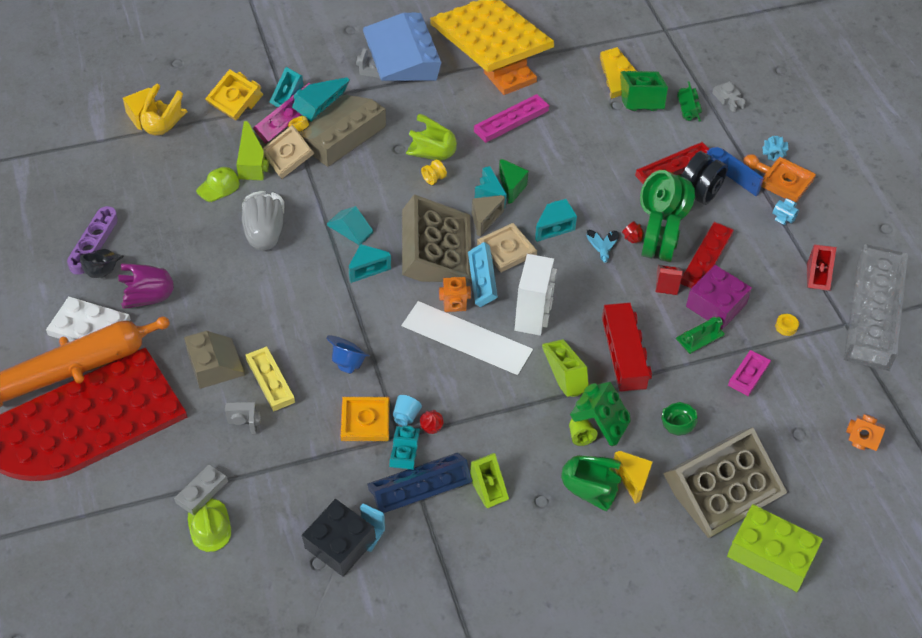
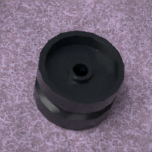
M702 151L693 156L682 173V177L691 181L696 201L704 205L712 201L724 183L728 172V165L719 160L712 162V156Z

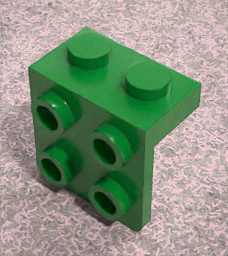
M611 382L598 385L593 383L587 386L570 413L574 422L594 418L610 446L618 444L631 422L630 413L625 408L619 393Z

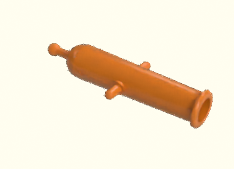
M162 316L155 322L144 326H136L131 321H119L69 342L67 337H61L59 339L60 347L0 372V407L3 406V402L73 377L76 383H82L84 380L82 373L132 355L141 347L144 336L158 329H167L170 325L169 319Z

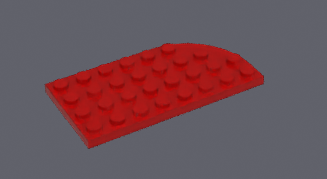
M145 347L132 355L84 375L82 383H76L73 380L0 414V473L25 481H46L61 478L188 418L187 412Z

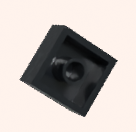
M335 498L302 534V539L306 550L344 577L376 541V535L373 525Z

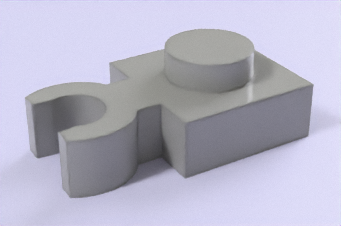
M731 82L713 88L712 93L723 105L728 103L730 105L729 109L732 112H736L737 106L744 109L746 102L740 98L741 93Z

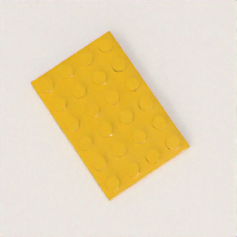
M501 0L472 1L465 6L456 7L451 11L439 13L437 16L430 18L431 25L487 72L554 47V40Z

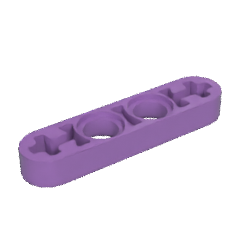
M109 206L102 207L93 217L67 259L71 273L77 275L85 273L80 264V256L85 253L101 250L118 221L114 208ZM95 230H103L99 235L92 234ZM87 245L94 246L91 250H83Z

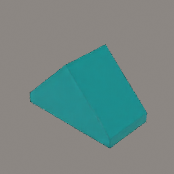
M285 67L270 99V103L279 107L299 89H302L304 87L303 75L289 67Z
M356 206L341 210L327 222L328 227L358 245L362 244L373 234V229Z
M360 244L348 266L350 282L353 283L391 270L390 253Z

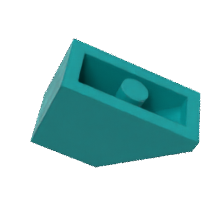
M567 199L554 201L546 205L536 225L535 240L537 242L575 231L577 215Z

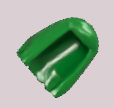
M577 455L565 463L562 468L561 478L564 486L575 496L604 511H608L619 491L618 484L622 481V478L612 468L619 470L621 462L606 457Z

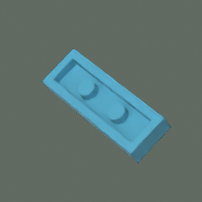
M486 242L468 251L475 304L479 307L498 298L490 245Z

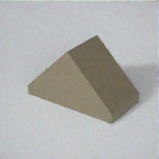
M504 196L472 199L471 213L478 236L481 237L504 212Z

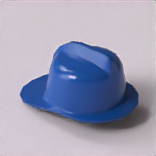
M332 335L327 336V340L333 345L332 361L343 372L351 374L354 369L361 367L366 356L370 357L369 354H366L348 340Z

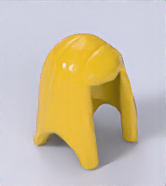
M158 83L149 91L140 116L142 128L148 134L154 136L163 135L170 131L188 112L186 109L181 108L183 93L179 90L175 93L170 104H164L160 100L154 102V98L160 89Z

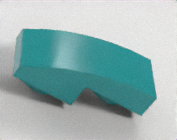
M396 426L389 467L414 470L420 435L419 428Z

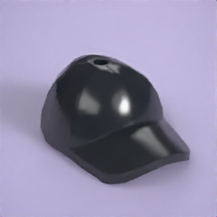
M101 249L82 254L80 256V264L89 277L101 278L110 274L114 270L116 262L123 258L124 255L115 254L108 249Z

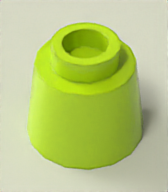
M571 419L569 429L572 442L575 445H588L596 439L598 432L589 419L576 422Z

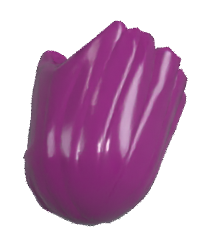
M121 263V270L132 271L134 275H118V281L128 286L124 289L125 295L121 303L122 308L156 304L166 300L171 295L174 283L166 269L149 265Z

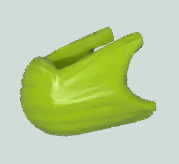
M418 114L417 120L425 123L426 129L419 132L410 130L409 136L413 138V142L408 147L406 154L431 160L437 159L439 161L452 157L457 147V140L452 131L429 117Z

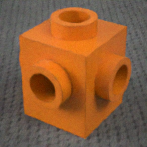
M443 278V287H439V300L444 303V312L467 311V299H471V287L466 286V278Z
M864 414L861 417L857 415L856 420L851 419L847 427L846 433L850 434L848 440L852 441L851 445L858 449L866 450L867 447L877 451L886 429L885 425L877 423L878 419L873 416ZM867 430L869 433L862 434L861 431Z

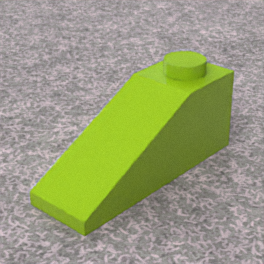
M244 121L236 164L239 180H263L264 173L268 172L269 163L268 160H265L264 150L249 122Z
M564 339L542 344L543 351L556 381L567 397H576L584 393V389L589 385L587 366Z

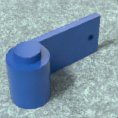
M713 147L707 151V154L712 156V162L719 160L728 165L727 176L754 196L759 195L764 177L719 147Z

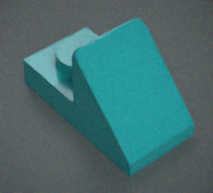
M490 166L482 168L481 185L475 187L474 198L502 195L505 197V209L506 193Z

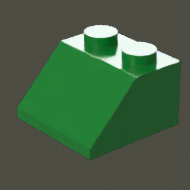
M658 71L620 72L622 102L626 109L632 111L639 109H648L650 111L665 109L668 86Z

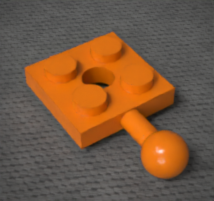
M749 154L743 159V163L752 170L757 169L765 173L761 185L762 188L796 203L816 176L815 173L780 156L771 167L759 162V158L754 154Z

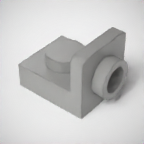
M363 48L361 55L357 56L356 66L359 67V75L380 78L373 58L368 57L367 49Z
M255 402L226 403L225 413L228 424L242 425L249 423L251 434H256V426L261 425V413L256 411Z

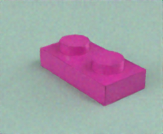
M750 350L729 380L728 386L749 397L769 367L771 360Z

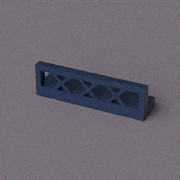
M457 452L414 467V470L408 469L367 483L369 491L374 495L378 511L386 513L471 483L472 478L467 459Z

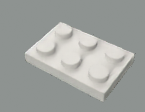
M68 297L46 331L49 336L59 339L67 337L69 342L116 322L130 321L131 319L129 314Z

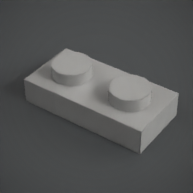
M208 465L174 497L177 505L194 516L228 482L227 476Z

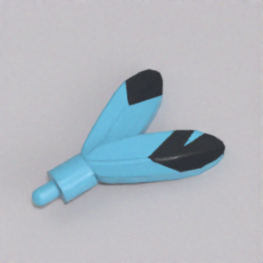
M587 230V239L600 252V259L606 263L609 259V251L616 244L619 233L611 231L603 241L595 231Z

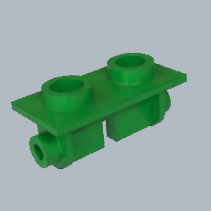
M688 81L689 87L681 88L677 93L682 117L687 121L697 117L700 122L699 113H702L700 102H696L699 96L696 88L692 89L690 81Z
M712 317L697 327L685 331L676 337V340L691 354L725 336V333L720 329L723 324L720 317Z

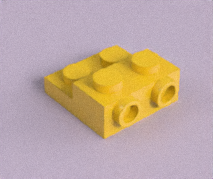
M229 69L205 100L236 121L247 107L252 109L263 96V93L260 90L261 86L253 80L250 82L241 72L235 73Z

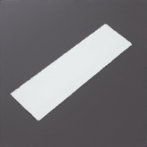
M419 301L401 325L516 375L519 374L533 350L530 347Z

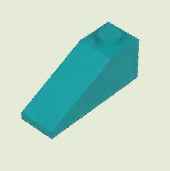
M345 77L309 84L303 90L299 89L293 97L295 101L292 108L307 117L311 122L345 93L350 79Z

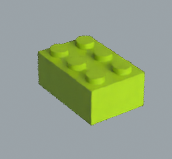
M752 504L731 544L727 557L798 592L823 538Z

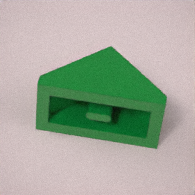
M501 159L499 160L498 174L506 193L508 204L515 201L527 186L529 171Z

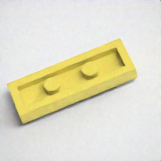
M268 347L246 354V360L272 410L276 411L295 403V398Z

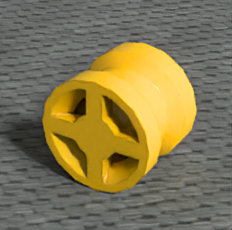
M437 159L432 161L431 165H425L421 168L422 176L429 185H434L438 179L441 180L447 176L444 165Z

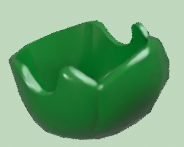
M677 402L663 409L661 420L663 427L669 433L680 436L687 435L694 430L697 425L698 416L696 409H693L692 406L683 402Z

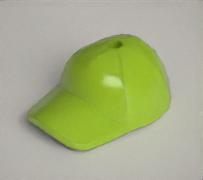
M219 167L208 174L207 180L196 189V193L205 201L214 202L234 193L239 188L240 181L233 169Z

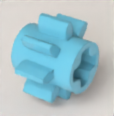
M770 137L764 141V146L762 147L763 155L768 154V160L776 161L779 156L782 158L783 156L786 157L788 142H783V137Z
M787 198L785 202L779 200L772 213L776 215L775 221L786 225L787 222L792 224L799 213V209L795 208L797 203Z

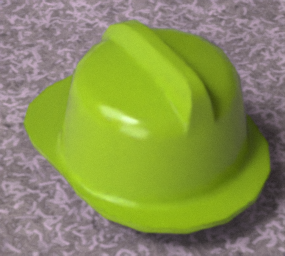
M210 499L194 516L188 513L191 539L198 549L206 552H215L222 549L229 542L231 525L228 511L222 502Z

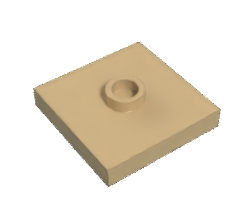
M293 125L262 148L264 156L282 179L314 154Z
M514 223L477 239V245L483 242L490 245L492 262L500 272L524 262L527 254L537 255L536 248Z

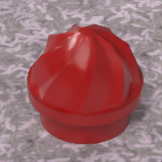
M635 221L622 231L625 235L624 239L631 243L641 242L644 236L642 225L637 224Z
M427 410L420 417V426L426 433L435 434L443 427V417L436 410Z

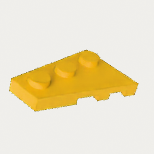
M615 47L600 53V60L603 71L606 74V82L610 89L611 99L622 96L620 72L636 71L619 48Z

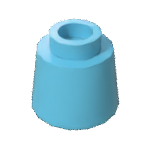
M399 395L393 411L394 421L402 426L411 424L422 408L421 403L413 397Z

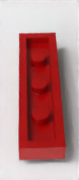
M700 142L637 169L635 176L644 184L645 180L658 170H666L675 175H680L696 153L702 151L707 154L709 148L703 142Z
M717 222L712 224L684 272L680 284L692 288L716 265L734 229Z

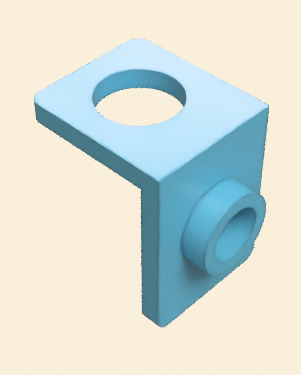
M362 504L360 506L361 517L373 525L375 529L376 541L367 549L368 552H371L385 531L384 513Z

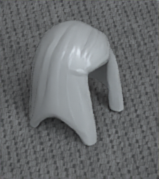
M258 195L256 199L254 197L247 199V201L243 202L242 224L249 245L261 251L275 247L278 243L284 221L280 200H273L271 196L265 197L264 195Z

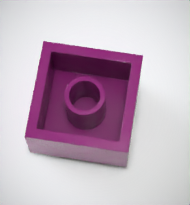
M714 265L690 289L686 307L707 321L712 317H720L723 322L720 329L723 330L747 305L752 287L717 265Z

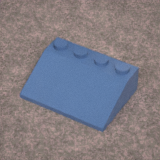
M401 13L363 28V33L381 81L437 80L441 60L421 13Z

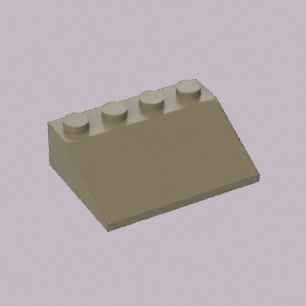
M344 94L311 122L308 120L309 126L299 131V134L314 152L312 156L329 167L386 127V109L372 99Z
M414 194L402 209V275L421 282H443V278L465 277L466 282H471L468 251L471 250L470 214Z
M753 427L733 434L663 473L675 497L708 538L745 518L752 504L762 508L787 493Z

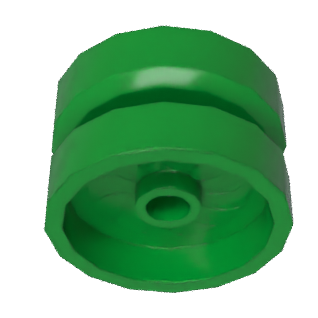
M658 170L645 180L640 193V204L644 212L649 215L651 210L662 212L663 220L667 221L670 214L681 216L682 220L693 206L695 198L694 187L691 181L682 176L675 175L666 170Z
M651 210L641 256L653 258L657 246H660V260L671 262L680 235V230L678 229L681 216L670 214L664 227L661 226L663 213Z

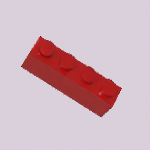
M631 302L604 305L602 322L619 392L647 389L648 381L652 379V370L646 363L647 351L641 344L642 331L637 329L638 318L636 311H633Z

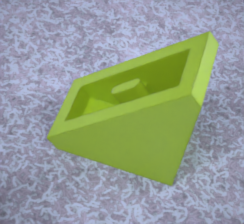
M492 453L472 461V484L484 506L489 508L509 500L496 454Z

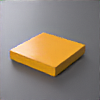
M342 397L341 441H389L390 397Z

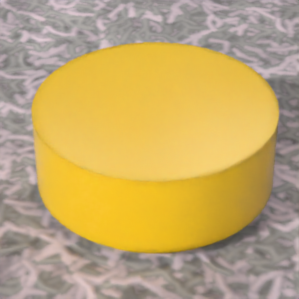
M299 116L292 119L288 123V127L293 125L299 132L309 126L307 117Z
M781 314L775 323L776 330L784 336L794 335L799 327L798 319L791 314Z

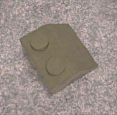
M209 331L184 337L187 353L200 389L245 376L232 338Z

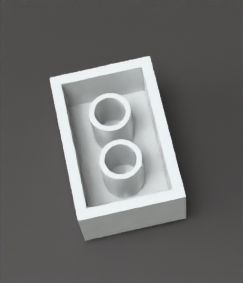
M527 254L518 288L514 331L541 336L543 327L547 328L549 311L552 309L553 297L551 296H553L555 283L552 282H555L557 269L553 268V258Z

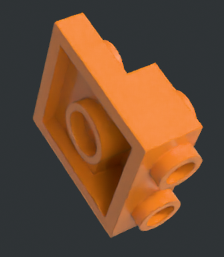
M526 58L490 72L484 70L485 75L503 95L537 83V76L527 66Z

